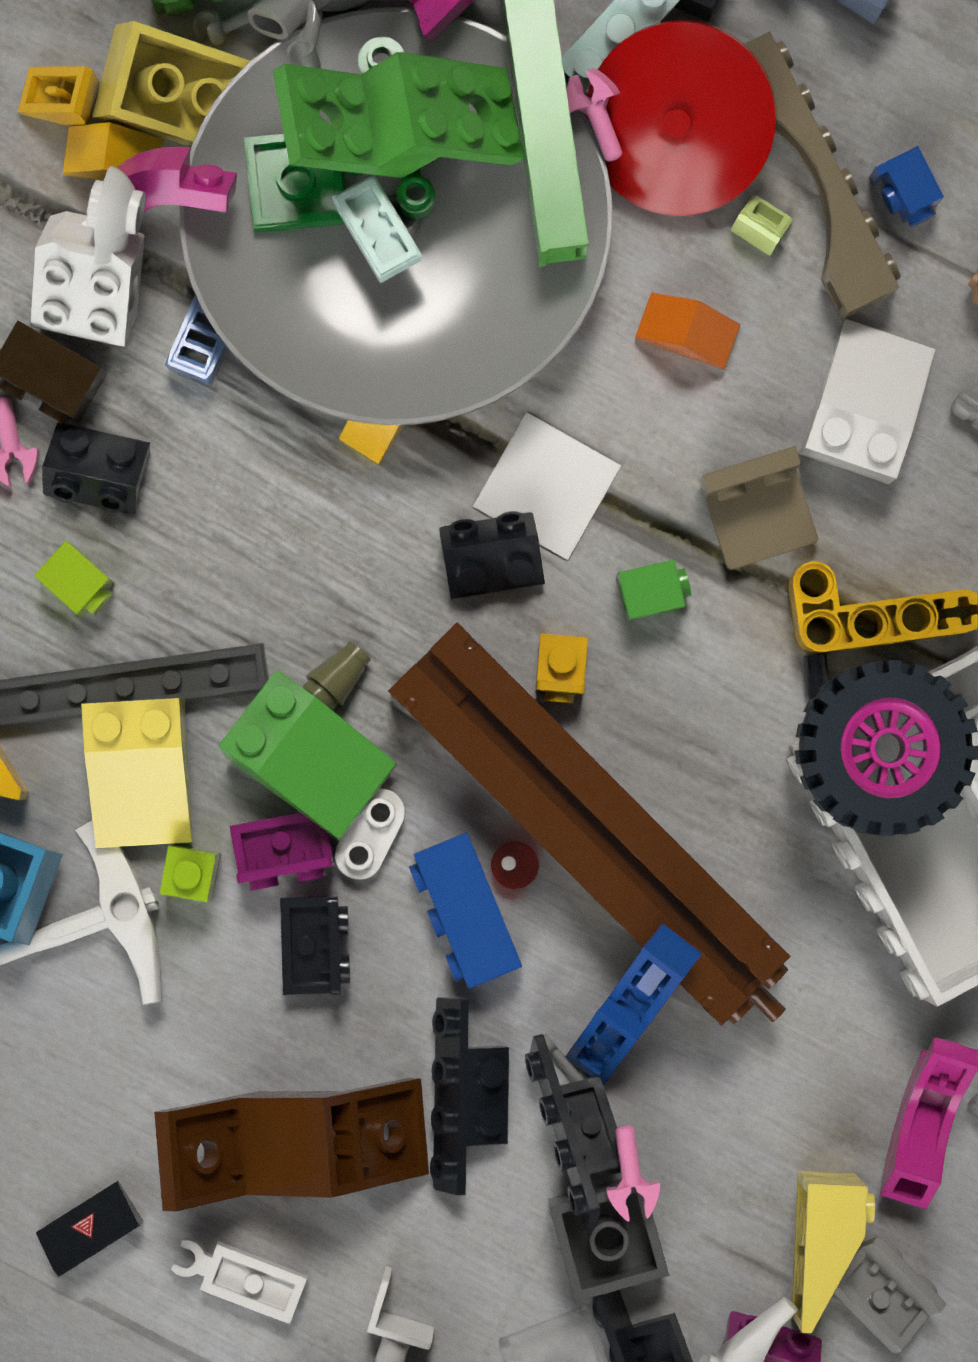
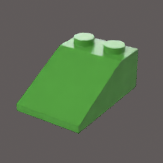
M278 669L218 745L228 761L339 841L397 766V763L317 697Z

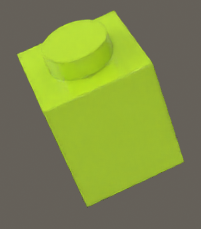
M67 540L34 575L76 615L84 617L88 611L92 615L98 613L113 595L108 589L113 585L114 581Z
M178 845L168 846L159 894L201 902L212 901L221 853Z

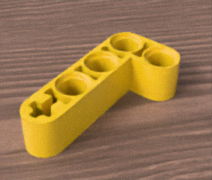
M811 561L798 567L792 573L788 583L795 638L797 644L804 651L811 654H823L961 635L978 628V593L971 590L961 589L840 606L834 572L828 565L817 561ZM808 571L815 572L823 579L824 589L820 596L810 597L801 590L800 579L803 573ZM958 600H960L962 607H970L971 616L963 619V625L959 617L945 618L938 621L937 611H945L958 606ZM907 606H915L924 614L925 622L919 632H912L903 624L902 613ZM860 612H867L873 615L877 621V632L872 638H864L855 630L854 622ZM814 618L824 620L831 630L830 638L824 645H817L808 638L807 626Z

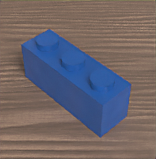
M468 832L414 853L413 855L417 863L409 866L419 893L428 890L435 908L428 910L427 913L437 937L445 934L448 937L453 952L445 956L455 981L458 982L465 979L468 989L521 968L522 963Z

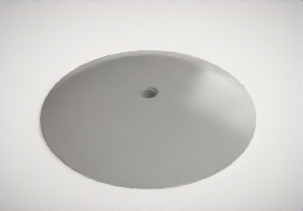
M373 8L352 11L322 20L316 45L321 69L362 74L358 66L359 51L367 41L376 37H388L397 41L405 53L507 68L518 122L507 38L490 27L457 16L430 43L423 35L418 23L419 18L414 8ZM304 27L293 32L288 38L275 42L252 59L225 87L201 123L190 149L191 166L209 164L218 166L223 171L237 173L236 191L227 212L180 205V236L185 265L202 311L216 334L240 362L276 391L314 410L355 422L380 425H415L442 421L468 414L490 405L522 387L540 373L564 349L581 326L603 280L610 252L613 218L608 170L594 130L584 113L578 110L570 113L589 241V247H586L587 259L549 263L544 267H539L524 159L509 166L439 157L420 168L421 177L428 179L435 189V206L426 217L421 219L408 218L409 222L405 225L422 254V261L380 283L345 224L254 233L244 137L284 133L273 70L284 63L290 64L287 47L292 42L302 39ZM379 53L373 58V61L379 64L390 56L385 53ZM469 104L471 112L477 114L474 107ZM320 110L321 118L331 125L328 116ZM254 147L255 156L257 155L261 147ZM343 171L345 189L372 174L353 176ZM375 175L396 212L402 214L397 205V189L402 179ZM418 187L411 188L407 192V196L411 200H420L425 195V192Z

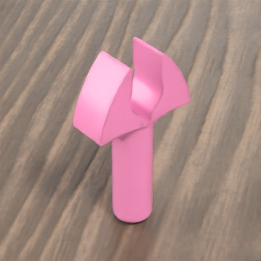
M592 68L586 70L589 81L594 89L591 98L583 92L579 75L569 78L567 85L569 111L573 113L579 110L588 115L604 159L606 161H613L622 155V150L606 106L609 97L620 94V91L605 74Z
M0 396V481L12 488L8 465L12 461V455L14 454L15 458L23 464L25 482L30 484L38 468L40 450L36 447L27 450L20 444L12 399L9 396Z
M622 1125L615 1130L622 1179L617 1187H607L606 1192L617 1212L629 1222L626 1199L631 1194V1188L635 1187L636 1191L644 1197V1212L646 1219H648L659 1197L660 1182L658 1180L648 1182L641 1176L635 1129L631 1125Z

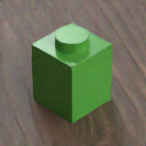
M675 559L618 572L616 575L627 622L683 609L686 606L684 598L691 596L686 569L677 570Z

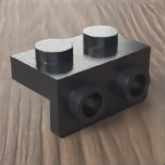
M57 422L42 465L43 494L54 497L61 502L82 503L100 507L112 513L135 514L138 507V490L150 455V442Z
M510 511L496 518L478 521L462 519L453 522L451 525L439 528L451 599L545 584L538 533L532 512Z
M338 896L280 898L283 995L326 993L340 995L341 984L350 983L349 954L340 955L339 935H349L348 906H339Z

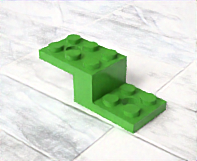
M396 52L362 74L286 63L273 70L289 165L404 178L439 157L509 166L524 159L507 68ZM469 104L474 107L477 114L471 112ZM320 110L328 116L331 125L321 118Z

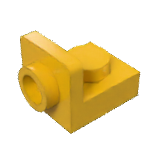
M540 634L535 691L545 692V701L573 703L574 695H584L588 637Z

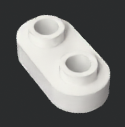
M378 789L339 841L335 852V859L338 868L346 876L353 879H366L380 869L405 818L403 801L395 792L388 789ZM378 803L386 804L390 810V816L384 822H378L372 817V808ZM356 846H362L368 852V860L362 865L353 863L350 858V852Z

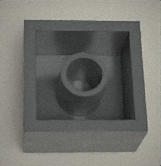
M621 1179L593 1186L601 1210L596 1227L586 1229L582 1216H575L573 1214L568 1193L548 1199L575 1302L670 1276L653 1214L648 1219L645 1217L644 1197L636 1191L635 1187L631 1188V1194L626 1199L629 1222L617 1212L610 1202L606 1188L617 1187Z

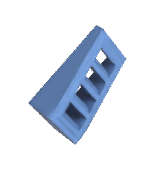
M195 295L165 365L170 370L212 386L227 346L212 327L197 322L200 314H205ZM193 331L215 339L216 342L213 348L192 340ZM188 348L208 356L206 364L184 357L186 349Z

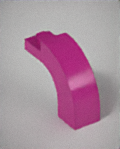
M162 147L144 151L132 156L117 167L128 176L135 190L145 192L144 212L153 207L166 204L227 212L236 191V172L223 171L220 167L209 164L191 166L190 148Z
M934 1038L928 1051H921L906 1086L892 1132L884 1167L881 1196L927 1209L941 1184L947 1142L957 1109L978 1071V1050L965 1047L957 1042Z

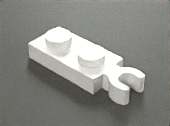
M191 1237L183 1238L180 1246L194 1253L195 1262L190 1265H184L181 1262L175 1261L171 1268L175 1274L182 1277H191L195 1274L202 1275L204 1279L200 1287L201 1291L287 1324L291 1323L308 1275L219 1241L214 1253L211 1254L206 1252L199 1240Z

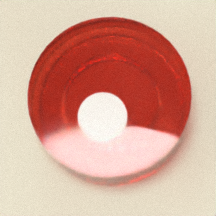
M506 842L500 845L492 856L491 870L493 876L498 883L506 888L520 889L526 887L535 879L538 873V857L535 851L524 842Z

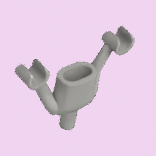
M255 0L248 8L224 21H221L218 13L212 10L202 11L192 19V26L197 39L203 40L208 36L211 44L214 45L224 43L226 40L225 34L248 23L263 35L282 40L288 38L305 22L302 39L292 42L287 47L290 64L321 68L316 45L323 11L318 10L314 0Z

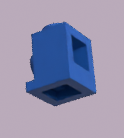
M919 146L876 166L869 176L873 185L882 181L884 187L880 191L886 207L891 214L898 212L902 222L908 221L910 227L917 226L935 216L934 207L944 198Z

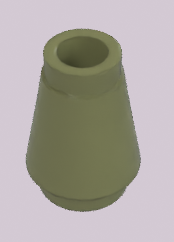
M349 642L344 648H341L306 675L308 681L302 687L331 710L336 706L341 708L365 670L366 665L371 660L362 649Z

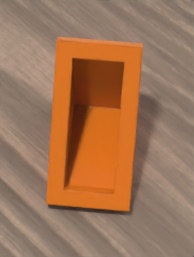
M651 292L635 338L724 370L740 324L701 301Z

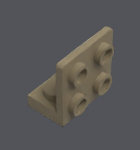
M796 446L704 474L699 480L727 569L734 570L815 544L818 541V535L796 470L801 465Z

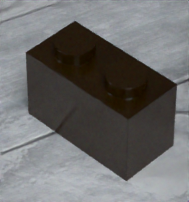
M18 320L0 350V389L21 401L25 394L41 401L42 403L38 410L61 424L65 422L67 417L80 423L107 375L102 367Z

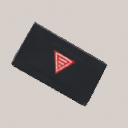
M116 1181L38 1230L36 1234L57 1277H60L139 1227L143 1219L120 1182Z

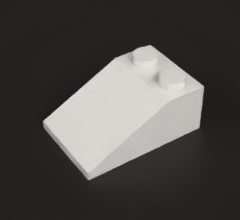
M845 319L799 454L888 485L896 480L914 429L936 349Z

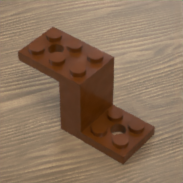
M405 1078L346 1091H257L154 1112L162 1211L177 1212L245 1195L333 1198L429 1174L421 1078ZM386 1124L389 1131L387 1140L384 1139V1127ZM200 1143H202L204 1159L199 1163L197 1150Z

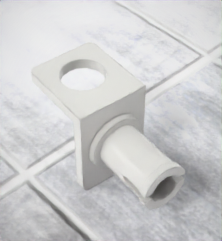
M389 1266L384 1268L371 1311L367 1332L382 1336L375 1362H405L410 1345L425 1350L430 1349L434 1327L381 1311L392 1267Z

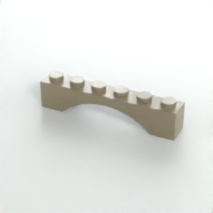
M769 31L745 43V45L759 59L772 84L777 107L776 133L798 154L812 176L822 201L826 223V256L821 280L841 319L844 320L892 296L899 289L897 280L901 278L900 272L893 257L889 253L883 255L875 240L879 236V231L873 217L867 210L861 212L854 198V195L858 194V190L852 175L846 168L840 170L832 153L836 152L834 140L825 126L818 127L811 113L815 109L812 96L803 83L797 85L790 71L794 64L789 50L782 41L776 43Z

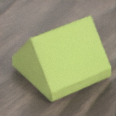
M753 194L738 215L730 231L770 256L793 219Z

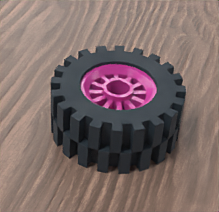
M902 660L873 661L841 672L840 675L828 680L818 689L820 692L814 699L809 700L803 711L806 713L803 723L798 724L796 737L799 738V750L795 751L796 764L801 765L803 776L800 779L805 790L811 791L815 798L813 802L821 811L829 813L834 817L832 820L842 826L853 828L858 832L894 836L897 834L908 835L921 831L920 828L926 825H935L945 818L942 814L949 808L955 809L963 800V797L960 796L964 786H971L976 774L971 772L970 768L972 760H978V746H973L972 733L978 731L975 720L967 719L963 710L968 704L961 694L954 695L948 687L951 683L941 675L933 676L927 672L929 668L916 663L911 665L904 664ZM880 711H889L886 728ZM899 714L907 717L903 724L896 729ZM870 715L876 731L863 722ZM915 725L920 733L907 737L905 734ZM857 728L868 737L867 740L853 738ZM883 734L894 736L900 746L897 758L889 763L882 761L877 756L875 750L876 742ZM922 740L923 751L910 749V744ZM852 745L864 747L865 752L852 756ZM909 756L922 758L918 768L907 759ZM868 759L870 761L869 764L860 772L855 763ZM900 765L912 774L905 781L899 767ZM879 767L876 783L872 782L868 777ZM889 768L895 785H886Z

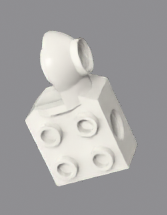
M110 166L104 181L96 180L94 182L86 215L65 211L49 217L35 246L30 327L125 346L138 315L145 237L139 230L145 210L146 194L143 191L135 190L131 180L120 169Z

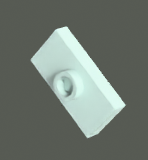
M375 175L365 178L332 197V203L380 283L422 261L421 252Z

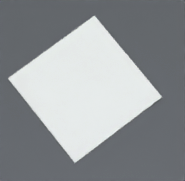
M526 412L473 507L492 518L510 511L532 512L539 544L568 560L621 465Z

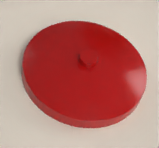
M672 20L656 23L624 39L608 54L597 69L605 74L620 91V94L609 97L606 110L620 144L622 155L613 161L605 160L610 186L631 203L651 212L664 215L689 216L705 213L719 208L739 196L762 170L771 151L776 133L777 107L775 94L766 70L759 59L742 41L732 34L716 26L698 21ZM590 84L587 96L591 98L594 93L592 84Z

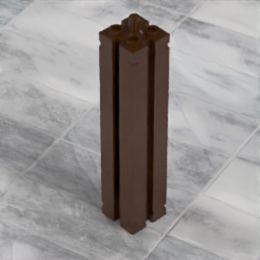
M458 622L388 690L642 947L647 944L659 927L664 924L702 953L680 985L721 1026L727 1020H730L733 1024L737 1023L754 1004L771 1022H774L783 1014L786 1008L767 989L773 987L787 973L788 968L784 963L791 956Z

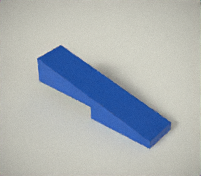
M662 924L643 947L565 1057L592 1078L600 1076L604 1086L702 953Z

